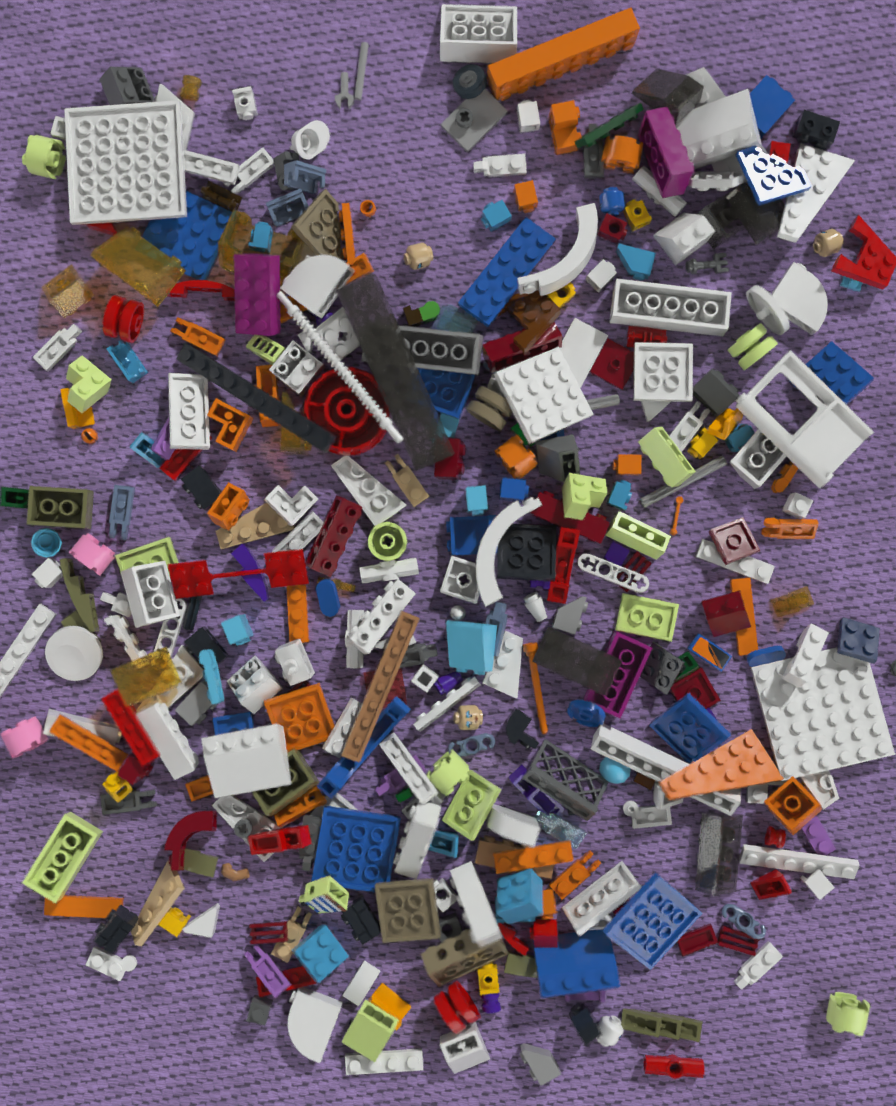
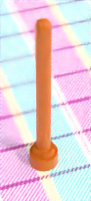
M538 642L526 643L522 646L523 652L526 653L529 659L540 732L546 734L548 728L536 660L537 651L539 650Z

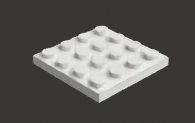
M559 347L494 374L529 444L594 415Z

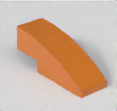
M272 365L256 366L257 387L279 400L277 377L269 371ZM259 412L262 427L281 426Z

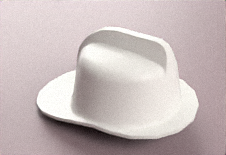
M318 120L308 123L293 134L290 149L298 153L303 159H312L326 148L330 139L328 127L325 123Z

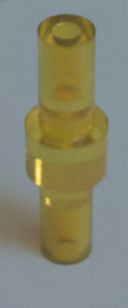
M318 577L317 584H318L322 579H327V578ZM336 578L332 580L336 585L337 591L341 589L355 592L356 585L341 582L342 580Z

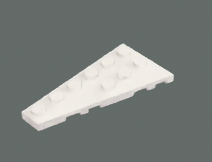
M801 143L797 150L794 168L798 166L804 169L812 187L809 191L786 197L777 237L796 243L855 160Z

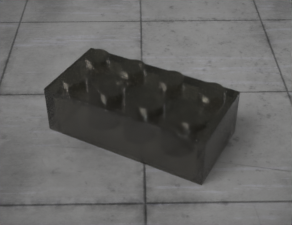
M548 626L532 662L607 696L622 660Z

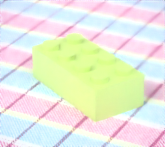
M72 812L64 814L22 883L52 902L57 903L67 892L103 831Z

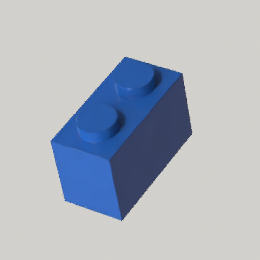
M502 478L499 500L522 502L524 498L528 497L529 485H526V480Z

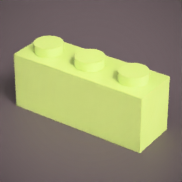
M663 427L653 428L638 441L641 451L649 456L653 467L660 471L664 482L671 486V488L681 485L696 472Z
M618 512L612 518L605 535L656 560L665 553L671 537L622 512Z

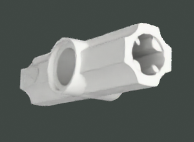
M645 166L641 167L632 180L647 192V196L650 199L653 198L655 200L654 203L661 204L673 216L678 215L686 205V202L678 195L662 199L652 172Z
M416 558L385 561L376 565L359 567L362 583L380 580L390 581L399 579V577L419 574Z
M348 610L347 630L345 633V647H347L346 668H363V653L347 640L350 637L349 631L355 625L358 627L362 622L360 618L364 614V610Z

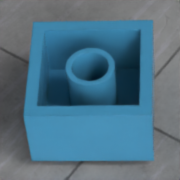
M532 869L498 878L496 913L507 924L543 915V880Z
M323 924L318 926L291 950L312 979L318 983L349 957L328 927Z

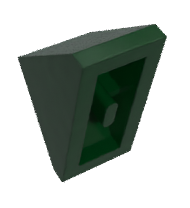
M0 487V506L28 509L29 489Z

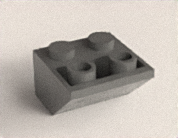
M110 66L99 79L109 105L148 103L154 100L142 68Z
M711 369L693 386V396L708 408L715 417L725 411L740 396L737 393V388L732 384H728L724 380L722 373L718 370Z
M573 434L535 442L538 471L540 474L561 482L566 480L569 473L580 475L578 447Z

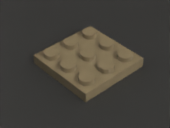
M433 878L375 884L383 943L440 939L441 932Z

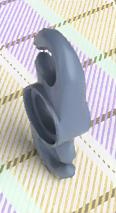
M483 733L467 737L462 741L458 740L456 744L460 746L461 750L457 754L460 757L474 755L481 750H487V746L483 744L485 738L490 739L489 748L493 749L496 742L495 738L491 734ZM469 740L477 742V748L474 751L466 748V743ZM451 742L448 746L449 754L455 745L454 742Z
M734 904L723 906L722 915L724 918H727V909L734 911V915L729 917L728 920L733 922L738 930L743 931L754 939H762L765 936L766 929L764 925L760 926V934L754 932V927L759 926L760 923L755 921L750 913L745 912ZM741 916H745L748 919L747 927H743L739 923Z

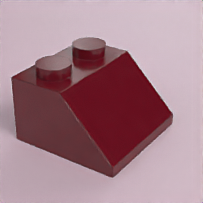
M741 590L702 601L713 637L751 627Z

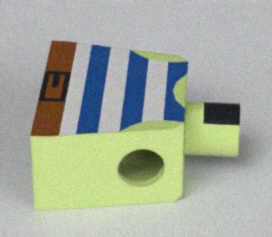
M327 876L307 883L305 894L300 895L299 902L302 907L309 906L317 913L346 911L349 892L332 877Z

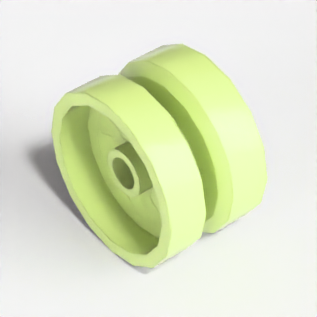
M762 323L752 330L749 329L727 350L732 357H737L742 352L746 353L738 362L744 371L778 344L773 336H768L760 342L759 339L767 332Z

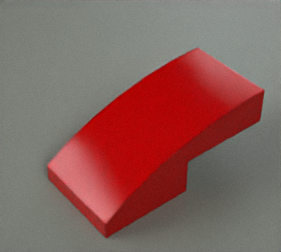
M506 922L497 923L501 934L507 942L525 956L529 950L528 944L514 936L516 933L515 927Z

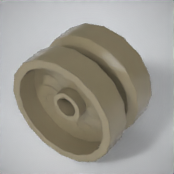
M480 386L475 393L478 401H470L466 411L485 425L501 432L506 424L502 416L510 417L513 411L505 398L486 387Z

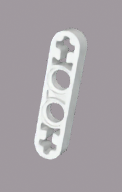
M583 554L578 559L579 568L586 573L637 593H644L649 588V580L642 574L591 554ZM589 558L590 563L595 564V561L599 563L596 565V571L594 572L592 571V566L587 565L585 568L581 561ZM601 565L609 566L610 572L607 575L600 574L599 567ZM619 572L627 573L628 579L625 582L618 581L617 574ZM631 575L635 576L633 578L635 581L643 579L646 586L638 589L637 584L633 582L632 586H629Z
M182 598L176 599V602L180 601V605L183 606L182 609H178L180 619L178 617L172 618L177 622V628L170 630L167 626L169 620L163 621L151 659V664L156 670L166 669L171 661L187 610V603ZM165 637L169 638L172 642L169 648H164L161 644ZM159 650L169 652L168 655L164 654L163 661H165V664H161V666H158L159 663L156 662V659L162 655V653H158Z

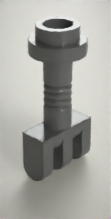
M714 254L712 256L713 261L697 262L696 259H690L686 262V271L690 274H696L697 270L714 268L715 274L728 273L729 268H721V266L728 265V261H720V258H726L727 254Z

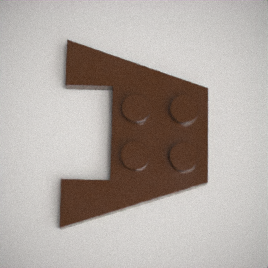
M536 290L530 294L518 293L513 295L497 317L508 311L526 329L513 338L515 345L526 354L559 317L561 310L548 296H540L539 290Z

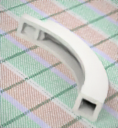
M595 203L576 208L579 232L576 242L568 255L558 264L545 271L518 278L520 294H530L536 290H539L540 296L550 294L570 283L582 272L588 264L596 244L598 218Z
M533 497L522 502L524 505L522 507L518 501L512 503L493 520L485 532L476 560L477 585L485 606L502 598L494 573V559L498 543L504 532L513 522L542 505L539 498L535 500Z

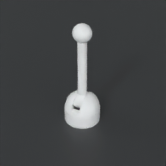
M456 605L451 609L450 614L454 620L460 621L465 617L466 612L462 606Z

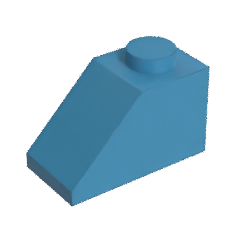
M618 244L616 254L628 274L632 275L636 280L644 281V279H648L651 275L656 253Z

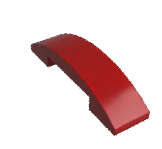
M208 280L184 281L171 285L164 290L168 297L187 298L188 291L222 293L225 301H235V289L225 284Z
M560 528L556 545L555 582H550L547 601L566 604L575 551L580 535L579 529Z

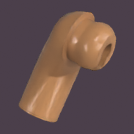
M230 863L222 865V875L232 881L250 878L248 868L236 871L232 869Z

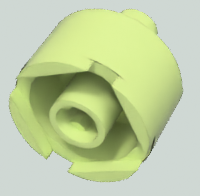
M30 135L27 140L26 153L22 156L23 165H26L31 174L56 179V175L60 176L62 174L66 161V156L62 155V149L65 150L63 142L44 136Z
M382 522L376 525L370 532L368 546L375 557L384 561L396 560L403 555L407 548V536L399 525L392 522ZM387 536L389 539H393L390 547L386 544L383 545Z
M451 749L450 754L446 752L433 764L434 770L432 772L429 770L426 773L434 787L442 794L448 796L454 790L453 786L457 782L462 783L468 777L469 765Z
M835 992V996L830 994L826 1020L836 1032L842 1033L847 1031L863 1036L867 1026L870 1004L864 999L862 1002L857 1000V996L854 994Z

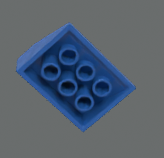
M603 929L587 930L581 936L577 932L557 934L558 947L534 948V939H532L541 999L618 989L620 987L612 942L602 931Z

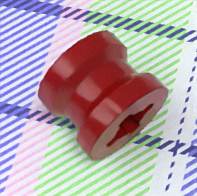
M768 826L764 839L765 845H775L777 848H783L786 840V831L781 828L776 830L774 827Z

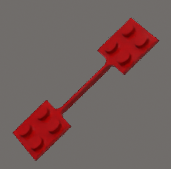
M303 549L264 553L266 563L264 569L211 574L206 560L173 563L167 566L176 599L214 595L212 580L216 578L260 573L268 575L271 588L309 584Z

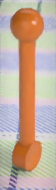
M681 496L676 498L677 506L673 527L670 530V534L673 536L677 534L676 526L680 505L684 501Z

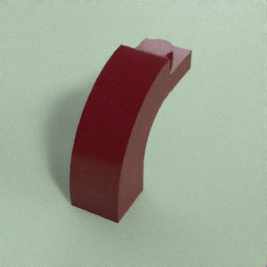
M194 812L175 824L165 844V850H172V854L169 856L171 871L184 870L186 844L194 834L201 831H217L218 812Z

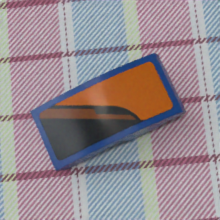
M699 633L688 647L689 651L721 672L732 657Z

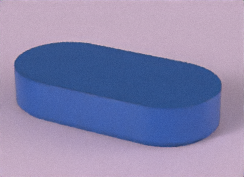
M322 579L316 586L320 610L325 616L333 617L340 610L337 588L332 580Z
M776 645L752 651L746 659L750 667L781 661L786 657V653L782 646Z

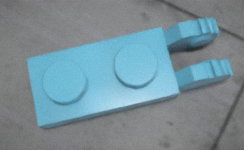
M211 649L203 650L199 654V660L205 668L203 676L208 683V699L212 704L224 702L225 699L214 652Z

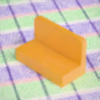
M60 389L68 427L76 429L94 425L95 420L92 406L81 413L67 402L70 389Z
M727 408L708 427L707 433L725 440L742 421L743 413L738 408L735 410Z
M381 983L367 1000L399 1020L395 1027L396 1031L402 1025L404 1016L411 1009L410 1004L384 983Z

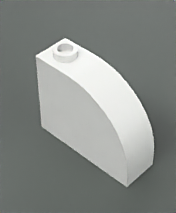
M329 255L313 256L299 263L290 275L283 280V285L280 289L315 315L323 318L355 270L336 257Z
M793 262L771 295L780 304L789 321L813 335L819 330L826 317L828 307L826 292L821 282L812 273L807 271L804 265Z
M494 804L486 818L487 827L504 837L534 847L540 829L536 817Z
M300 987L297 991L293 990L289 1001L293 1003L288 1016L289 1035L294 1046L301 1054L320 1063L340 1012L342 1001L305 987Z

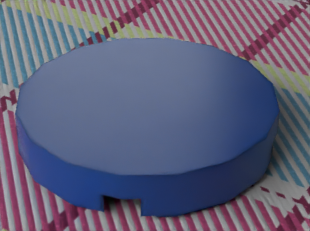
M573 700L569 703L567 709L569 717L577 719L576 722L580 725L598 727L599 724H604L606 717L604 710L592 702Z

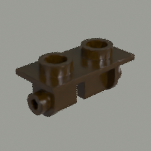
M209 180L206 187L203 186L200 191L203 194V199L237 214L243 197Z

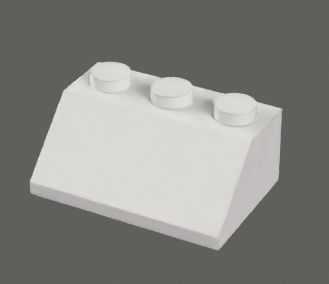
M758 429L730 463L739 476L755 489L766 481L785 459L786 455Z
M166 561L135 566L121 572L135 628L180 616Z

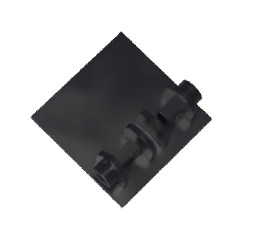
M652 642L650 646L652 650L640 677L668 695L679 672L683 673L686 669L685 662L660 645Z

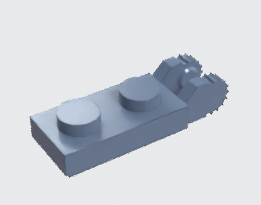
M114 485L109 519V538H115L117 524H122L121 539L127 540L135 487Z

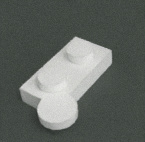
M630 800L626 801L623 805V812L627 816H631L633 829L672 825L670 807L661 810L657 809L656 805L638 807L634 801Z
M94 946L86 966L121 981L125 971L134 970L137 966V960L133 955H126L121 959L117 955Z

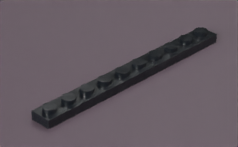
M184 343L176 360L323 453L328 452L336 438L334 434L195 347Z

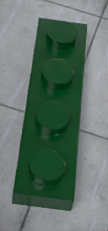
M641 102L627 108L574 141L577 148L583 146L589 148L596 144L595 140L597 138L601 140L611 134L610 130L614 129L616 131L625 126L624 122L626 120L631 122L638 118V113L644 110Z

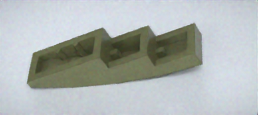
M59 559L66 587L79 616L90 632L100 631L94 594H86L83 576H75L73 559Z
M623 1008L621 1026L625 1030L657 1038L659 1036L676 1040L683 1038L700 1043L703 1024L701 1020Z

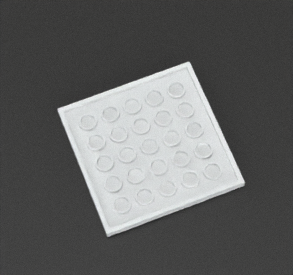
M179 100L64 108L69 213L72 225L187 217L182 110Z
M837 647L821 651L808 682L801 687H797L782 679L788 663L793 658L751 667L776 767L784 778L781 781L789 780L792 776L794 778L895 755L869 662L838 654Z

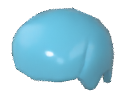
M43 528L33 534L31 546L37 555L47 558L56 555L60 551L62 540L55 530Z
M605 757L600 763L599 771L601 776L608 782L620 784L630 777L631 768Z

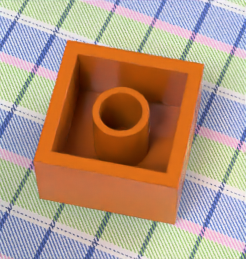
M793 776L764 801L766 808L792 835H795L822 811L821 804Z

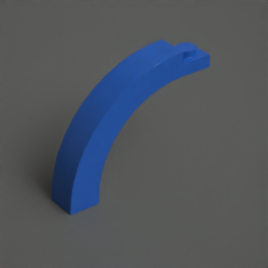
M396 696L380 713L360 763L342 756L318 783L317 787L331 799L411 709Z

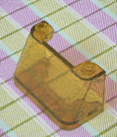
M233 210L218 242L220 266L234 273V254L280 255L281 287L283 280L299 264L305 245L304 241L291 228L287 236L273 232L270 254L251 251L248 244L253 242L251 241L252 229L255 230V226H252V220L247 213Z
M133 226L131 228L125 227L92 251L90 256L95 261L130 285L157 307H159L186 271L180 266L182 262L174 255L170 258L140 236L141 232Z

